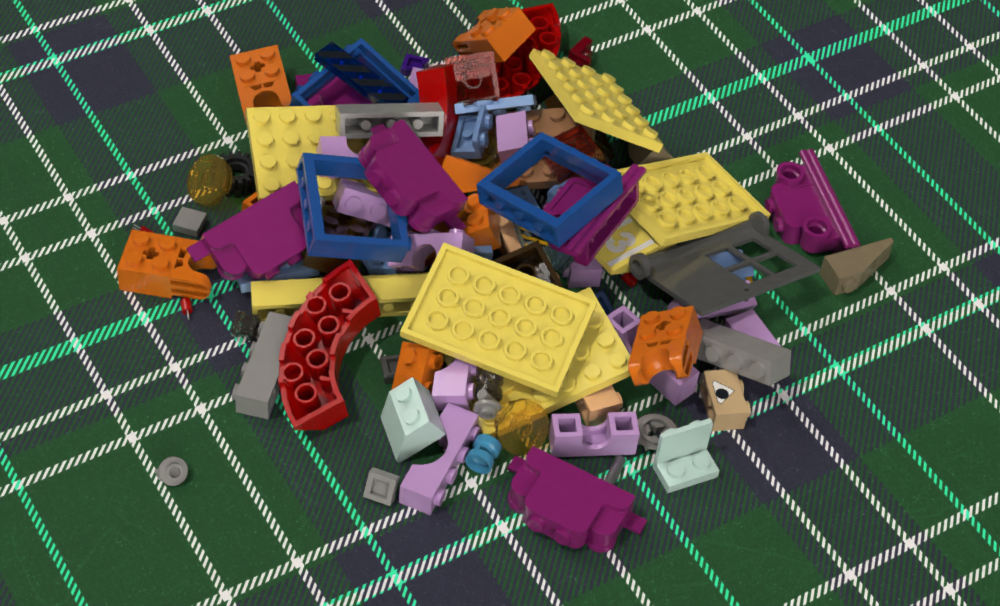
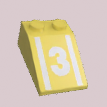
M629 214L594 258L610 275L631 272L629 267L631 255L641 252L647 256L676 246V244L662 247Z

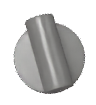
M485 389L478 391L477 398L479 400L474 404V412L479 414V417L487 420L499 416L502 413V405Z
M171 456L161 462L159 468L155 469V474L158 480L167 485L176 486L186 479L188 467L183 459Z

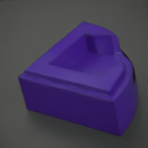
M406 54L400 68V73L403 76H410L413 67L426 69L429 66L430 59Z

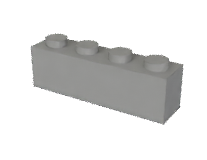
M438 102L336 105V132L338 136H346V139L370 138L373 135L370 131L371 128L380 124L390 128L395 122L402 119L405 122H410L419 137L443 136L444 111Z
M269 311L266 320L260 322L257 334L258 340L257 342H252L249 351V362H244L241 369L240 384L236 383L233 388L232 400H235L236 412L269 419L280 391L278 383L280 347L282 342H284L288 331L287 326L292 316Z
M706 319L699 321L703 335L697 359L768 386L790 375L791 350Z

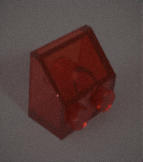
M494 51L442 58L443 64H453L458 103L472 105L476 101H498L500 99Z

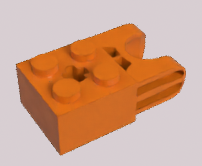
M520 7L494 8L492 10H484L476 18L478 23L466 33L460 34L452 42V45L464 59H479L481 63L505 62L536 29Z
M278 45L229 56L245 122L246 108L286 107L290 105L291 94Z
M478 193L467 196L468 200L463 206L464 209L457 214L466 226L465 234L475 239L474 246L491 245L492 250L501 248L499 214L481 205ZM443 221L432 230L449 233L450 229ZM436 251L426 258L424 267L433 265L436 259Z
M132 229L117 267L119 290L171 299L173 295L201 300L206 299L212 289L211 282L207 275L196 272V270L215 269L217 265L210 254L196 263L192 260L186 249L197 243L198 240Z
M694 305L687 307L677 306L671 310L660 312L650 311L641 315L628 362V370L635 386L649 384L655 374L665 370H674L676 379L690 377L692 366L697 361L703 335Z

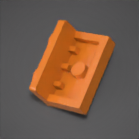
M403 341L392 389L413 377L426 387L432 396L434 375L443 366L444 353L421 344Z

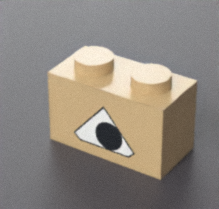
M726 369L703 371L699 389L707 417L713 422L712 432L744 429L747 417H750L751 408L749 401H745L743 395L744 384L742 379H738L736 373Z

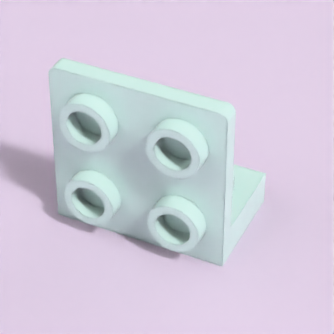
M710 418L702 421L696 420L689 425L677 429L670 428L660 434L653 469L667 493L718 477L720 470L707 450L713 422Z

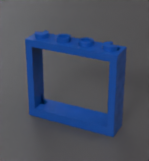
M360 38L354 44H348L342 51L352 58H331L322 71L319 72L317 70L309 77L308 82L304 86L298 85L296 91L290 95L292 98L289 106H311L307 101L343 72L332 64L352 65L356 60H359L367 69L372 71L378 79L384 80L392 87H387L394 93L406 96L403 100L405 103H420L419 89L365 40Z
M540 132L476 184L481 205L558 248L623 194L622 174L618 170L587 156L576 148L570 147L543 132ZM544 156L598 184L558 218L504 190Z
M302 153L296 167L307 254L308 256L402 263L406 253L411 250L412 239L407 233L408 220L407 216L397 215L388 204L387 209L393 239L325 234L316 175L368 180L365 176L366 168L361 165L357 157Z

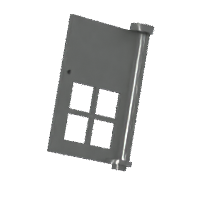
M760 211L751 213L749 220L713 235L692 239L647 256L640 252L631 255L629 259L630 270L636 279L643 280L646 278L686 307L694 305L696 313L701 317L742 301L747 302L752 297L820 272L818 265L769 236V220ZM754 241L770 252L750 258L735 247ZM729 251L743 260V262L724 268L708 257ZM778 256L794 267L775 274L758 262ZM751 265L768 277L748 284L731 272Z

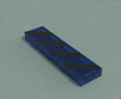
M330 42L315 53V61L372 103L408 102L409 97L334 42Z

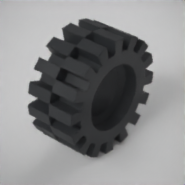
M237 150V154H233V151H228V156L222 153L220 158L217 157L215 159V163L212 165L213 184L216 190L219 189L220 194L226 192L227 197L235 194V198H239L241 193L245 197L248 196V191L250 193L255 191L256 185L252 157H250L249 153L245 152L242 155V151ZM232 172L243 173V175L240 176H231L228 174Z

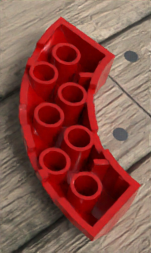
M553 3L521 9L536 30L505 62H492L483 68L467 72L466 95L471 105L476 101H498L500 98L520 96L543 79V76L533 64L529 55L533 48L539 51L546 49L555 54L556 57L558 55L561 42L560 20Z
M453 64L434 65L416 72L420 103L438 102L444 111L443 136L419 137L441 166L445 156L451 155L450 151L458 124V115L455 114L454 104H458Z
M351 259L322 279V283L313 292L309 291L306 295V301L298 311L294 312L287 326L288 331L279 352L278 383L286 414L294 430H325L349 416L345 401L339 391L341 363L346 350L356 335L370 322L381 316L377 297Z

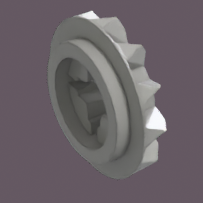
M660 414L644 415L637 420L640 433L638 445H643L645 451L648 449L656 451L659 438L657 436L651 437V431L655 434L663 433L670 428L677 429V427L666 416Z

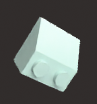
M412 377L389 391L381 414V420L395 459L398 463H401L445 436L446 432L430 391Z

